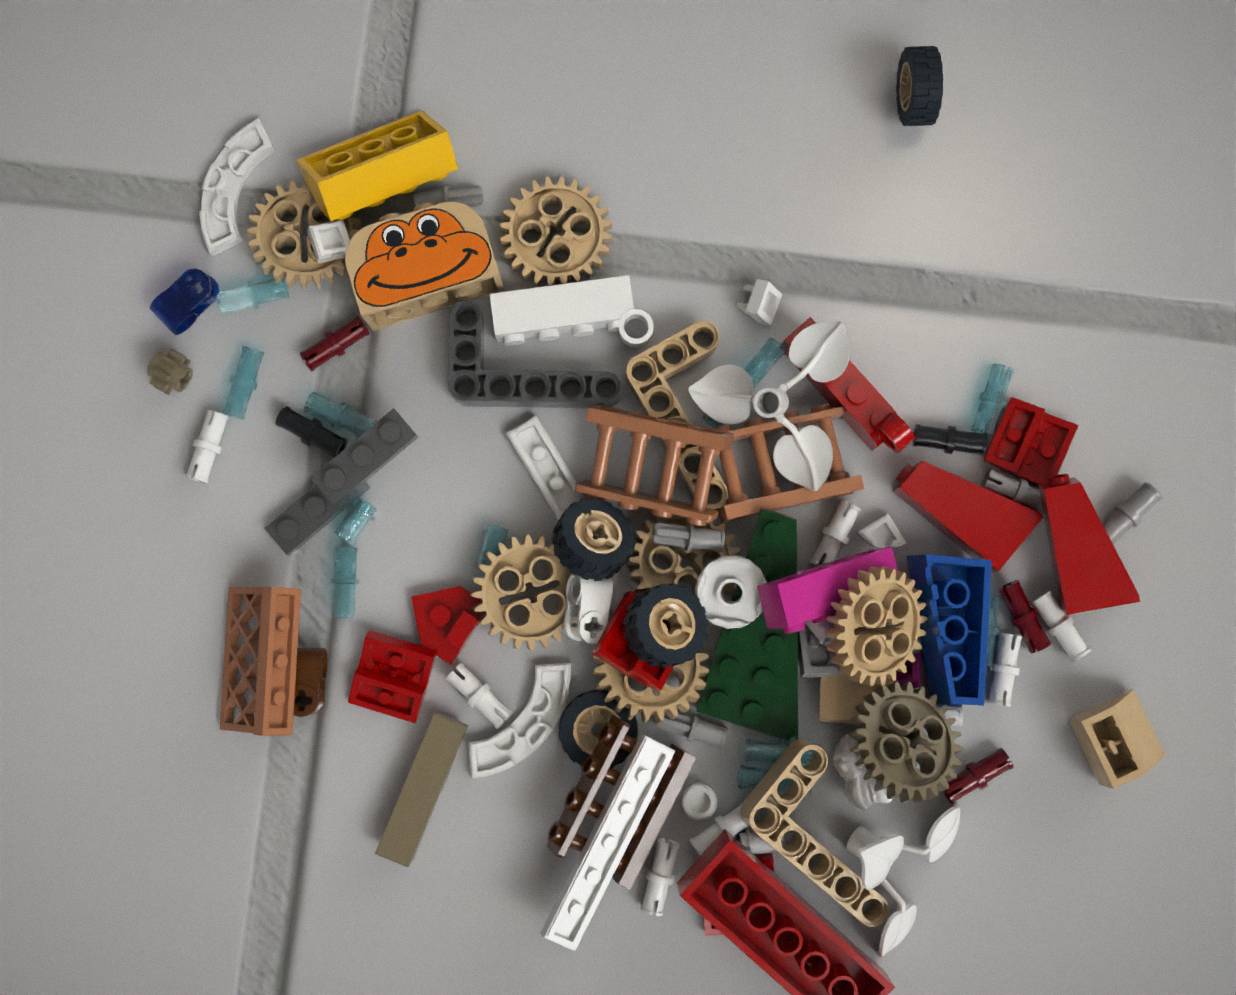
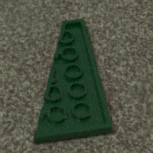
M761 507L745 558L751 560L761 569L767 582L797 573V520L794 517ZM736 584L731 601L738 600L742 595V589L738 584ZM763 612L758 618L742 628L726 629L722 627L709 667V673L705 679L707 684L701 691L696 712L790 742L797 740L798 632L784 634L783 628L768 629Z

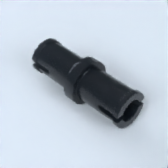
M288 406L282 408L276 418V426L282 427L300 437L303 444L307 446L314 445L334 458L347 446L348 439L322 426L321 421L315 418L310 420Z
M916 424L913 446L943 449L946 454L958 451L984 456L988 435L987 433L956 430L955 426H948L947 429Z

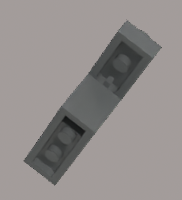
M393 408L315 473L311 480L316 485L264 529L284 553L290 556L368 491L371 487L366 481L415 441L418 435Z

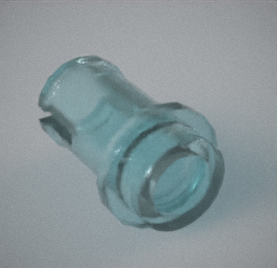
M359 498L356 503L352 502L350 504L352 509L334 531L338 537L351 545L355 543L356 538L369 520L374 521L376 518L374 514L377 509L362 498Z
M488 524L486 530L483 529L482 533L485 534L476 565H489L490 562L485 553L490 552L497 556L499 552L496 544L501 542L504 545L505 540L509 541L510 537L507 536L509 529Z

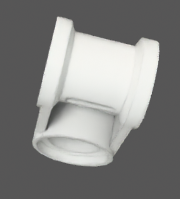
M571 574L566 585L567 599L563 629L570 639L575 641L583 640L590 644L598 642L608 624L610 601L613 594V585L610 578L594 581V579H582L579 575ZM572 623H576L577 627H573ZM594 625H598L599 629H595Z

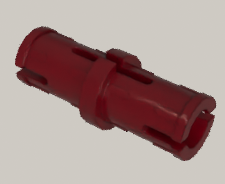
M357 315L353 320L333 333L331 330L326 332L325 338L305 351H301L299 354L306 361L305 364L312 372L335 355L342 356L345 354L344 350L365 336L370 335V332L359 315Z
M1014 580L1013 584L1009 582L1001 586L998 592L1001 594L1012 616L1010 621L1013 626L1018 627L1029 652L1035 653L1036 650L1039 652L1049 647L1051 642L1037 618L1039 613L1036 607L1031 606L1019 580Z
M1000 748L976 764L970 762L965 765L966 770L957 774L956 779L948 781L949 788L945 790L944 795L953 804L977 788L983 790L988 787L987 782L1013 769L1012 761H1007L1009 756Z

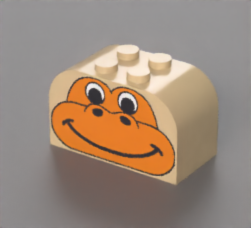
M443 202L433 205V203H423L414 207L413 212L403 215L398 213L384 215L379 218V222L360 229L351 238L346 249V268L361 317L372 331L453 307L455 303L461 300L472 301L489 296L492 293L505 291L483 220L475 210L459 202Z

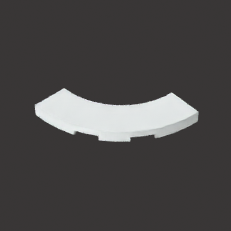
M259 118L242 127L226 141L224 149L220 152L215 162L210 164L202 186L203 194L199 216L204 242L209 254L212 256L243 242L237 219V206L241 189L252 170L262 160L276 152Z
M571 662L535 665L532 693L519 717L498 734L486 739L469 742L471 779L486 777L513 767L536 751L547 739L560 719L567 701L571 680Z

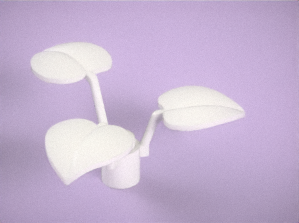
M827 320L815 323L802 330L791 343L789 359L795 366L803 369L789 381L781 384L779 388H764L757 392L755 396L750 395L753 390L751 376L743 368L730 364L711 370L688 389L698 407L709 417L723 424L733 425L745 421L750 415V402L753 403L755 411L760 416L765 418L775 417L777 422L782 423L792 433V435L781 437L775 445L773 460L776 468L789 481L804 486L813 492L820 489L830 473L833 461V447L828 435L820 427L809 425L798 431L796 426L784 417V413L789 405L786 391L808 373L812 379L818 382H829L843 374L850 358L845 324L838 320Z
M955 802L954 807L949 808L934 822L928 833L926 844L920 847L904 843V837L900 834L888 837L882 835L880 838L863 826L858 827L850 836L847 843V851L861 860L862 886L867 890H871L881 883L897 903V911L888 918L884 926L879 951L877 952L879 957H883L906 937L914 924L917 913L916 905L913 903L906 905L905 901L886 880L885 877L890 870V866L898 858L902 849L926 855L928 862H934L939 859L952 845L960 824L959 803Z

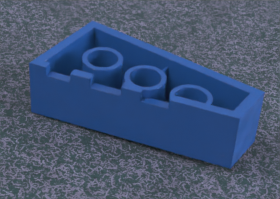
M929 554L906 556L910 579L915 580L913 588L922 591L917 601L926 603L924 609L920 611V615L928 617L927 621L920 624V629L926 631V635L920 636L930 696L936 694V702L984 706L992 560Z

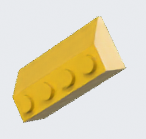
M422 110L296 160L297 166L319 209L330 221L347 219L357 210L365 207L379 206L389 197L410 193L423 183L442 180L448 176V173L458 170L448 131Z

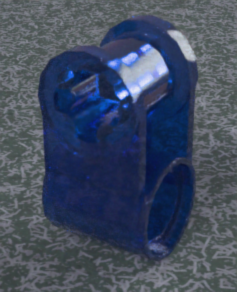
M189 269L167 290L163 291L153 300L150 310L174 335H179L190 328L196 319L217 300L220 292L219 285L215 279L203 271ZM201 282L200 285L203 288L202 292L197 293L198 289L195 286L197 283Z

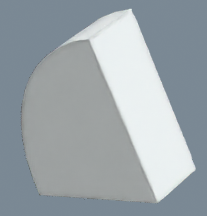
M888 513L857 532L864 542L876 548H896L907 543Z

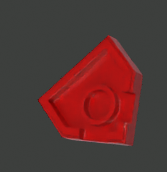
M462 586L411 596L421 646L437 650L436 656L450 665H453L479 625V620L485 615L484 611H473V607L481 603L480 598L470 596L471 592Z

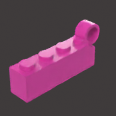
M892 547L868 549L758 585L757 589L767 628H783L784 634L805 629L804 623L811 620L813 623L826 622L827 617L834 616L833 613L836 612L831 606V602L840 603L842 600L838 590L848 591L847 579L858 580L859 570L868 572L871 566L877 568L884 566L898 571Z

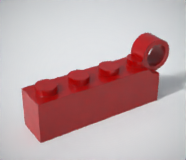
M809 317L784 339L779 347L780 350L789 358V349L794 338L802 330L816 322ZM850 360L846 370L835 380L818 382L812 379L809 373L805 376L825 400L832 404L833 408L843 407L845 414L841 417L871 451L884 443L893 452L899 453L915 439V435L910 427L897 415L893 407Z

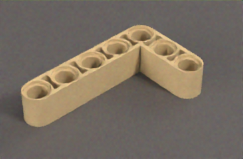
M708 321L696 322L638 354L629 361L626 369V380L645 415L691 424L669 387L667 380L710 357L715 352L719 342V332L714 324ZM698 333H706L711 337L712 344L708 347H699L695 344L693 337ZM670 349L676 350L681 354L682 360L677 364H669L663 359V353ZM645 366L651 371L652 375L647 381H638L632 376V371L636 367ZM655 396H662L668 401L669 407L663 412H656L650 407L649 401ZM658 437L666 451L667 445L664 444V438ZM686 443L685 448H681L677 472L693 498L698 473L688 472L685 469L684 460L690 456H696L701 459V452L698 451L699 446ZM714 465L710 486L715 487L719 491L720 501L717 504L707 503L706 508L718 510L725 504L728 498V490Z
M807 739L794 740L744 800L740 809L741 818L756 834L860 922L868 927L880 926L889 915L888 902L874 889H865L862 886L861 878L788 817L828 766V756L823 748ZM812 750V761L808 765L802 766L801 757L803 753ZM784 779H790L788 791L778 794L779 783ZM766 807V818L762 822L755 823L754 815L756 811ZM788 831H794L793 840L787 845H782L781 839L783 835ZM819 853V863L815 867L809 868L810 858ZM846 876L845 886L842 889L835 890L836 882L841 877ZM873 899L871 908L866 912H862L864 903L867 900Z

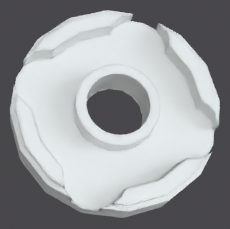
M737 555L721 556L709 562L700 572L695 593L700 599L701 605L705 607L707 612L705 613L706 618L711 623L726 629L742 628L758 618L763 612L757 586L767 583L761 569L751 560ZM730 582L738 584L742 589L741 597L736 601L724 599L721 589L725 584Z

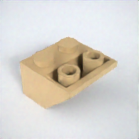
M1134 689L1068 718L1099 785L1115 789L1148 773L1165 756Z

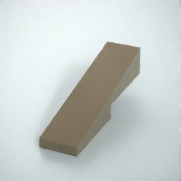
M435 711L375 854L405 867L410 866L438 797L444 788L467 730V724Z

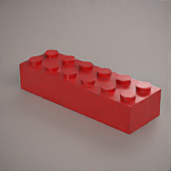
M726 829L721 832L676 882L681 898L791 995H889L895 988L886 972Z

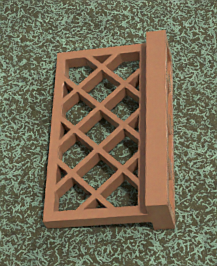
M228 588L220 730L253 733V735L259 736L292 735L301 588ZM241 594L247 603L243 612L240 610ZM252 616L257 621L253 631L248 624ZM240 633L245 639V642L241 646V648L238 645V638ZM250 651L255 658L251 667L246 661ZM238 669L243 676L239 684L236 682V671ZM247 688L250 689L253 695L249 703H247L243 695ZM235 705H237L241 714L239 715L237 720L233 722L234 707Z

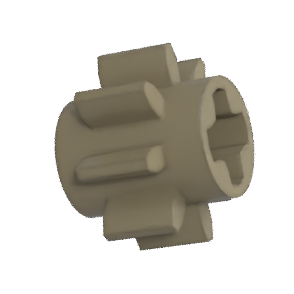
M170 349L168 355L163 352L157 353L151 359L147 368V374L153 377L149 384L167 395H170L172 389L178 392L183 391L193 375V370L187 367L190 360L174 349Z

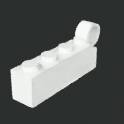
M629 275L490 294L495 337L497 342H504L506 346L520 345L525 343L526 338L538 337L539 341L556 340L560 338L559 334L573 332L574 336H587L593 334L594 329L608 327L609 332L619 331L620 339L624 344L632 348H639L645 346L653 335L654 324L651 316L643 310L634 309ZM632 319H640L645 322L648 331L641 338H631L624 330L626 323Z

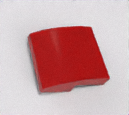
M1011 397L986 453L984 462L1019 479H1024L1033 485L1038 486V484L1047 483V477L1059 474L1079 425L1047 414L1044 408Z
M632 591L626 592L594 647L592 654L632 679L656 691H661L674 666L660 668V666L653 667L647 665V662L640 661L636 657L635 652L631 651L628 647V640L624 636L625 625H623V619L627 614V606L633 602L632 599L636 594ZM663 620V623L666 624L669 632L670 624L667 620Z
M369 630L364 639L359 666L353 676L348 703L416 724L431 677L437 650Z

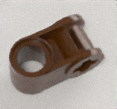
M297 648L294 716L304 717L313 715L324 706L325 678L328 665L325 648ZM306 694L307 697H312V704L305 706L304 703H299V696Z

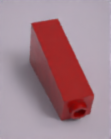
M920 461L914 466L908 463L895 478L899 484L893 490L894 493L971 558L992 560L991 572L1000 571L1044 518L1037 511L924 461Z
M1058 474L1047 477V483L1038 484L1060 607L1066 615L1140 602L1139 594L1082 483L1074 477L1070 478L1069 474Z

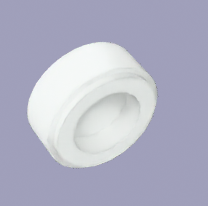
M693 783L683 791L681 805L686 815L690 818L705 820L714 814L717 808V797L710 786L704 783Z

